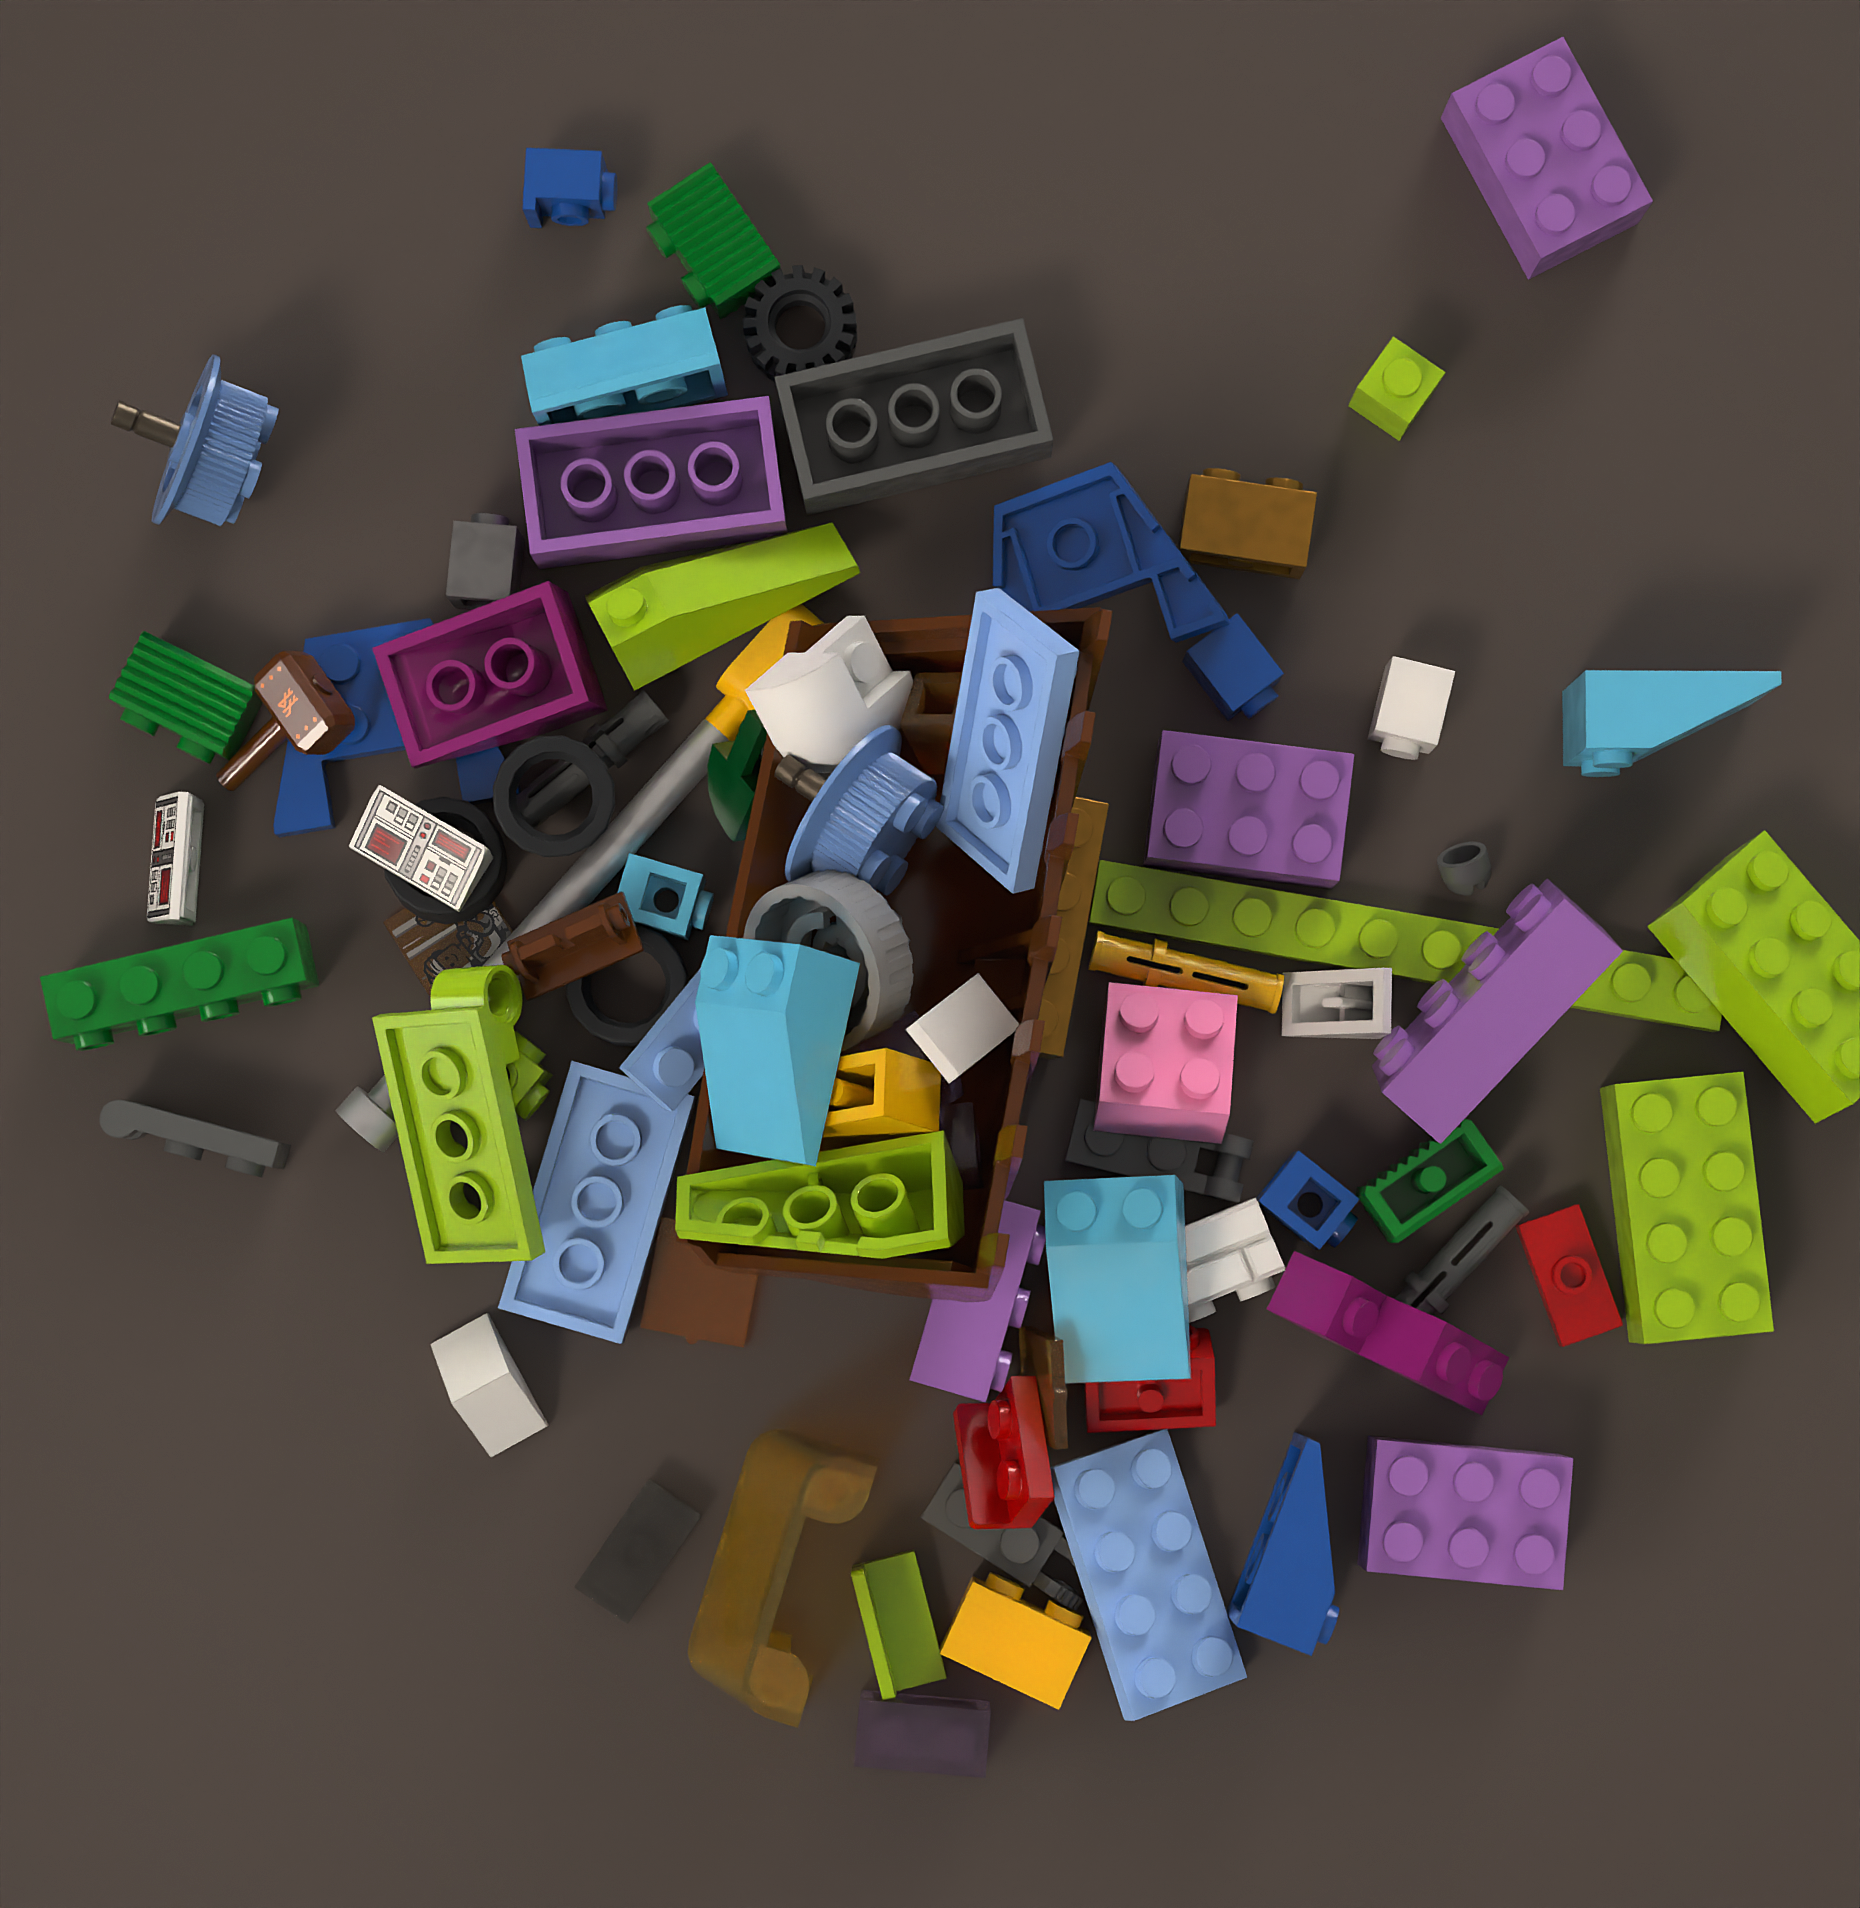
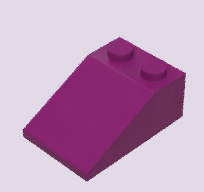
M550 581L372 648L411 767L415 769L549 733L608 711L569 593Z

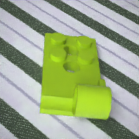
M506 965L445 969L437 975L432 985V1010L387 1013L372 1017L426 1264L532 1261L546 1251L506 1065L520 1059L513 1027L517 1023L522 1010L520 982L514 971ZM451 1121L458 1123L464 1129L468 1139L467 1149L454 1141L450 1131ZM464 1183L470 1184L478 1192L481 1199L480 1211L466 1200Z

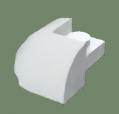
M846 616L805 653H787L745 689L773 745L783 757L791 755L806 765L807 769H812L816 773L833 772L851 749L869 733L884 725H891L899 730L917 710V690L910 671H892L865 616Z

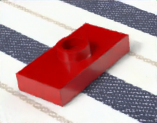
M1574 1204L1515 1225L1559 1347H1565L1623 1326L1579 1204Z

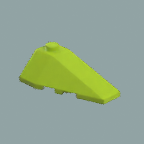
M942 1130L821 1151L818 1154L816 1166L770 1160L678 1176L675 1230L680 1239L883 1259L948 1248L965 1235L963 1182L945 1132Z

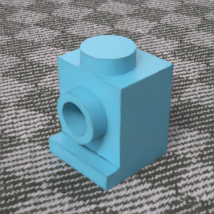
M631 853L628 855L617 892H624L635 924L685 940H689L692 927L704 930L714 898V893L704 891L706 878L703 874ZM672 890L678 894V906L668 913L659 911L655 903L657 896L662 891Z

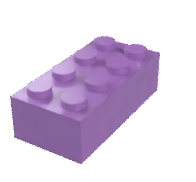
M769 396L515 429L530 555L539 569L744 543L788 533Z
M1548 878L1538 888L1534 884L1525 887L1508 906L1506 913L1510 918L1494 935H1491L1488 931L1481 934L1463 954L1461 960L1466 965L1449 983L1444 979L1436 982L1419 1001L1417 1008L1422 1012L1405 1030L1400 1026L1393 1028L1391 1034L1385 1036L1373 1052L1378 1059L1372 1064V1068L1382 1093L1439 1144L1451 1134L1623 952L1596 921Z

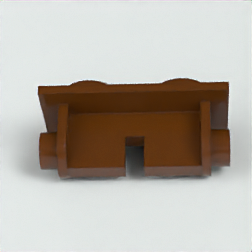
M621 891L507 941L509 951L503 953L501 957L503 964L511 968L516 976L518 975L526 1000L530 1001L643 952L644 948L625 894Z

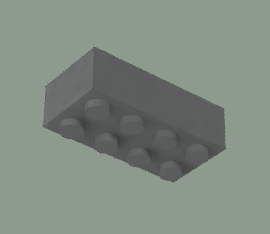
M1023 318L774 377L807 516L1051 458L1053 436Z

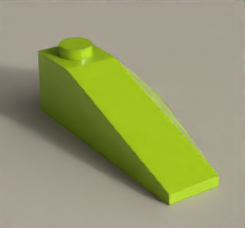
M827 523L642 566L585 595L635 691L861 572L834 524Z

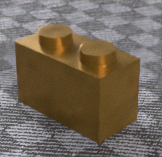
M1207 468L1203 470L1202 475H1190L1186 488L1178 549L1188 563L1293 579L1301 578L1307 566L1317 492L1303 491V484L1301 482L1287 478H1267L1265 485L1240 481L1241 475L1239 473L1219 468Z

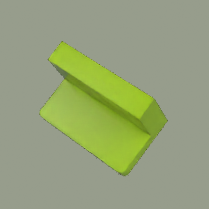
M915 1549L852 1565L851 1577L882 1699L895 1698L896 1691L946 1679L947 1674L942 1655L940 1654V1647Z

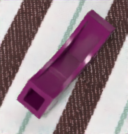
M1296 1251L1293 1252L1267 1307V1310L1287 1321L1377 1363L1479 1415H1483L1489 1400L1498 1392L1503 1379V1370L1509 1360L1508 1356L1455 1326L1393 1299L1353 1276Z

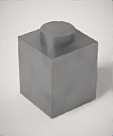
M475 513L471 515V522L453 520L446 597L455 608L476 609L519 592L524 538L517 526L509 525V518L496 514Z

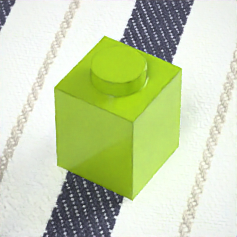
M1393 336L1357 386L1348 406L1400 441L1431 398L1446 372Z

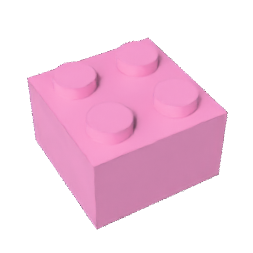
M1109 982L1102 1020L1093 1131L1222 1144L1230 1116L1238 995Z

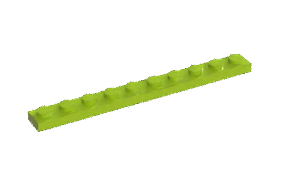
M1104 860L1099 861L1088 925L1343 969L1392 968V977L1435 984L1441 979L1449 983L1466 965L1461 959L1468 947L1484 932L1488 931L1491 935H1494L1499 930V928ZM1623 950L1570 1007L1708 1032L1720 1031L1722 1018L1719 1010L1675 959Z

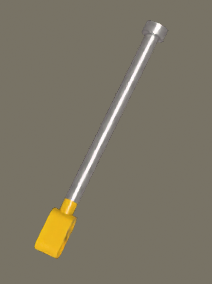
M800 604L771 619L731 663L717 682L716 688L725 695L724 698L483 966L504 965L501 955L509 951L507 941L583 909L595 899L626 864L629 853L635 854L707 774V764L712 744L736 739L739 727L747 711L754 710L745 689L783 657L790 621L802 620L812 626L824 624V622L803 604ZM385 1075L369 1093L357 1086L335 1110L350 1127L383 1153L398 1137Z

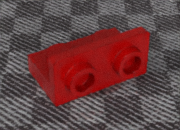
M1189 1325L1191 1379L1084 1383L1087 1433L1215 1427V1357L1209 1329L1195 1328Z
M1011 1376L1003 1387L1002 1392L991 1403H961L953 1412L969 1526L973 1529L1032 1528L1055 1498L1036 1376Z

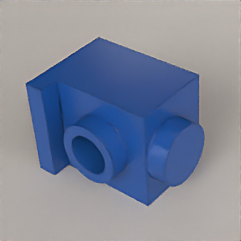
M526 148L522 209L530 228H542L543 216H550L551 220L557 224L583 226L589 223V218L605 219V211L616 210L617 174L608 172L602 151Z
M1299 1150L1290 1154L1256 1197L1262 1210L1269 1213L1314 1250H1320L1326 1242L1335 1248L1358 1220V1217L1350 1211L1359 1201V1198ZM1306 1192L1315 1194L1320 1201L1319 1212L1313 1217H1305L1298 1210V1199Z

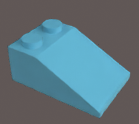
M1585 670L1562 691L1563 766H1581V775L1586 777L1620 775V768L1633 766L1634 762L1752 705L1782 684L1781 671Z
M710 935L706 955L701 965V977L695 1005L716 1149L816 1166L860 963L801 944Z
M1176 1175L1044 1181L1046 1253L1060 1383L1191 1379L1183 1182Z

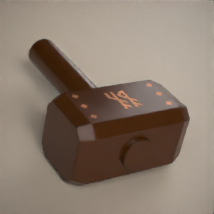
M282 651L276 654L254 676L255 692L273 717L216 773L217 780L224 788L235 791L287 738L294 748L303 754L325 755L333 751L354 730L355 719L353 712L312 655L303 651Z

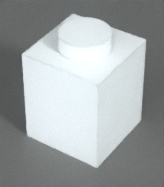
M1393 656L1384 668L1368 739L1381 742V751L1383 753L1399 758L1416 760L1418 759L1419 752L1429 754L1438 745L1455 671Z

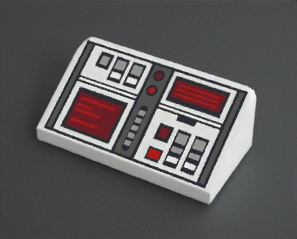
M378 785L349 844V847L458 912L461 911L493 860V856L487 847L381 785Z
M175 792L160 796L155 803L147 920L151 923L193 926V922H196L204 803L189 792Z

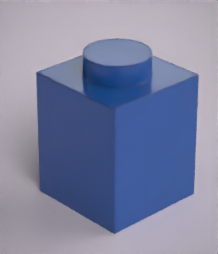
M1237 613L1229 619L1230 624L1215 629L1188 649L1182 661L1227 721L1241 711L1250 719L1278 698V694L1274 691L1273 687L1279 683L1284 674Z

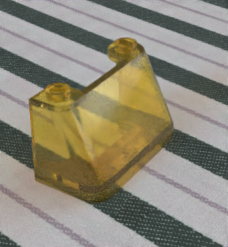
M773 1429L762 1433L752 1442L747 1451L689 1639L688 1656L691 1666L699 1676L765 1718L798 1728L814 1676L808 1674L804 1664L798 1657L792 1654L791 1642L793 1635L772 1629L806 1517L836 1524L853 1519L862 1511L868 1499L880 1458L783 1429Z

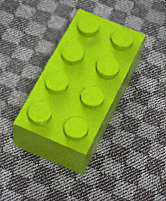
M1764 830L1730 853L1647 927L1811 1120L1817 1123L1853 1105L1860 1098V940Z
M1744 1072L1621 1083L1600 1088L1629 1342L1652 1344L1774 1332Z

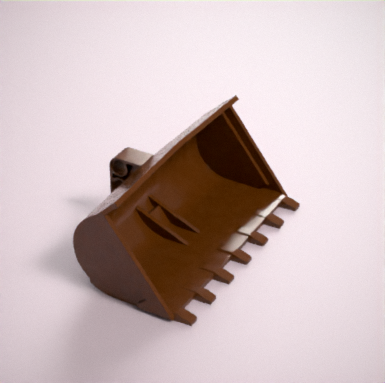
M1101 607L1029 611L1079 650L1077 673L1070 698L1065 735L1062 740L1054 782V793L1051 798L1043 840V851L1040 856L1034 889L1012 894L935 826L926 838L920 839L918 837L915 844L904 858L908 862V868L898 886L889 895L876 890L887 900L891 909L902 917V926L910 939L909 949L912 953V973L914 974L913 985L910 991L911 996L904 1008V1013L899 1020L893 1023L892 1027L856 1046L841 1051L840 1057L888 1048L931 1062L906 1029L977 973H979L1020 1024L1015 1032L950 1084L941 1074L939 1131L944 1130L963 1182L965 1235L952 1247L883 1259L680 1239L676 1235L675 1242L690 1246L705 1265L731 1273L807 1279L847 1288L907 1297L960 1302H983L991 1299L1002 1276L1006 1262L1010 1235L998 1233L1004 1199L1010 1193L1024 1153L1028 1126L1018 1124L1023 1099L1041 1050L1045 1021L1038 1020L1043 991L1057 951L1062 917L1056 916L1059 895L1074 848L1079 814L1071 813L1091 745L1096 713L1089 712V707L1104 658L1113 611L1101 609ZM972 615L868 621L892 671H910L917 690V710L910 720L898 730L902 737L899 757L936 781L937 795L935 801L940 803ZM802 620L790 621L783 656L787 653H805L838 623H824L812 626ZM768 733L726 937L743 938L747 919L758 900L772 889L788 883L785 877L787 855L795 833L812 801L798 793L795 787L791 788L774 777L775 770L784 757L773 745ZM836 915L830 917V923L836 922ZM819 929L812 931L811 948L813 946V939ZM704 1067L687 1175L775 1160L716 1149Z

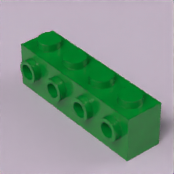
M294 918L40 976L53 1040L75 1044L76 1051L92 1050L114 1044V1034L135 1029L138 1030L139 1036L169 1032L177 1029L176 1020L199 1014L202 1022L232 1017L240 1014L238 1005L263 1000L264 1007L296 1002L302 999L301 990L320 986L307 926Z

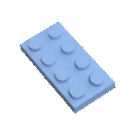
M994 588L978 591L975 596L940 804L944 806V810L936 827L1014 894L1034 889L1040 856L1043 851V840L1051 798L1054 793V782L1062 740L1065 735L1070 698L1077 673L1079 650L1001 589Z
M571 1061L533 1189L546 1252L532 1261L511 1262L498 1306L499 1309L624 1344L694 1108L695 1096L687 1094L674 1111L662 1108L630 1077Z
M1158 1429L1050 1467L1055 1505L1124 1720L1135 1721L1247 1678L1168 1429Z

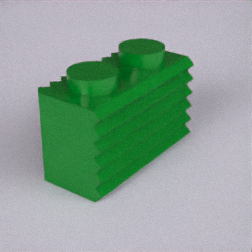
M711 162L647 203L651 218L654 221L646 226L652 241L665 259L673 254L677 255L688 271L687 274L680 278L686 291L699 309L705 308L710 304L719 319L726 318L730 312H734L741 305H745L748 296L751 298L755 296L754 287L761 280L766 284L772 280L771 272L781 268L777 258L773 255L771 249L758 233L756 227L752 224Z
M146 631L140 634L138 643L134 646L132 654L127 659L126 666L121 671V676L116 680L115 687L109 694L110 700L124 708L120 720L151 736H155L159 727L165 728L181 737L176 748L210 765L215 755H219L229 761L238 752L263 704L255 692L254 685Z
M1464 1119L1441 1144L1430 1136L1428 1142L1420 1143L1419 1149L1410 1150L1409 1155L1399 1158L1398 1163L1388 1165L1387 1171L1378 1172L1377 1178L1368 1179L1366 1186L1357 1187L1356 1196L1389 1243H1399L1504 1170V1167L1472 1120Z

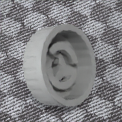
M828 869L824 871L818 870L776 887L763 895L750 912L743 939L801 944L811 948L812 931L819 929L813 939V949L860 963L841 1051H845L886 1031L893 1026L895 1021L900 1019L911 996L910 991L914 976L912 973L913 959L909 949L910 939L902 926V917L891 909L887 900L880 893L876 892L870 884L856 878L853 874ZM836 915V922L830 923V917Z

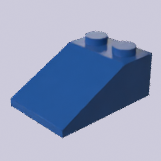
M1294 1432L1226 1612L1237 1627L1312 1656L1317 1642L1325 1645L1328 1643L1335 1628L1340 1608L1332 1605L1335 1586L1320 1443Z

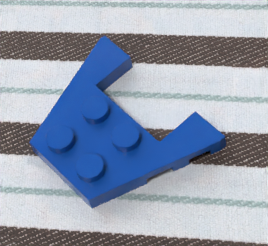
M1106 463L994 505L993 586L1001 589L1026 610L1078 609L1153 582L1170 638L1175 643L1230 624L1226 612L1114 463Z
M430 618L305 639L303 652L314 657L354 714L355 728L333 751L325 755L303 754L297 751L288 739L273 824L276 836L281 838L335 828L326 770L327 763L406 750L372 648L434 625ZM499 746L456 758L462 800L468 801L472 805L493 802V785L499 768L505 761ZM518 785L516 791L517 795L521 792L520 785Z

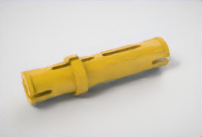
M1097 931L1090 957L1089 970H1099L1142 981L1143 986L1158 987L1159 985L1172 989L1238 995L1237 1004L1266 1010L1272 1014H1275L1284 984V975L1277 973L1275 975L1222 960L1167 948L1168 942L1154 939L1153 944H1148ZM1131 956L1180 968V972L1176 973L1127 961V958ZM1198 972L1244 983L1245 987L1239 988L1193 977L1192 974Z

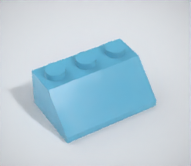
M690 305L674 306L660 311L655 316L656 320L632 326L629 321H618L599 327L595 330L594 337L571 342L568 337H557L535 345L534 352L522 355L521 359L530 406L538 425L679 408L727 396L728 392L706 309L692 310Z

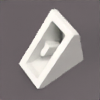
M1392 968L1283 973L1282 1036L1381 1039L1391 1034Z
M977 973L909 1026L906 1031L950 1084L1015 1032L1020 1024L979 973Z
M489 1313L430 1344L451 1404L490 1457L549 1426Z

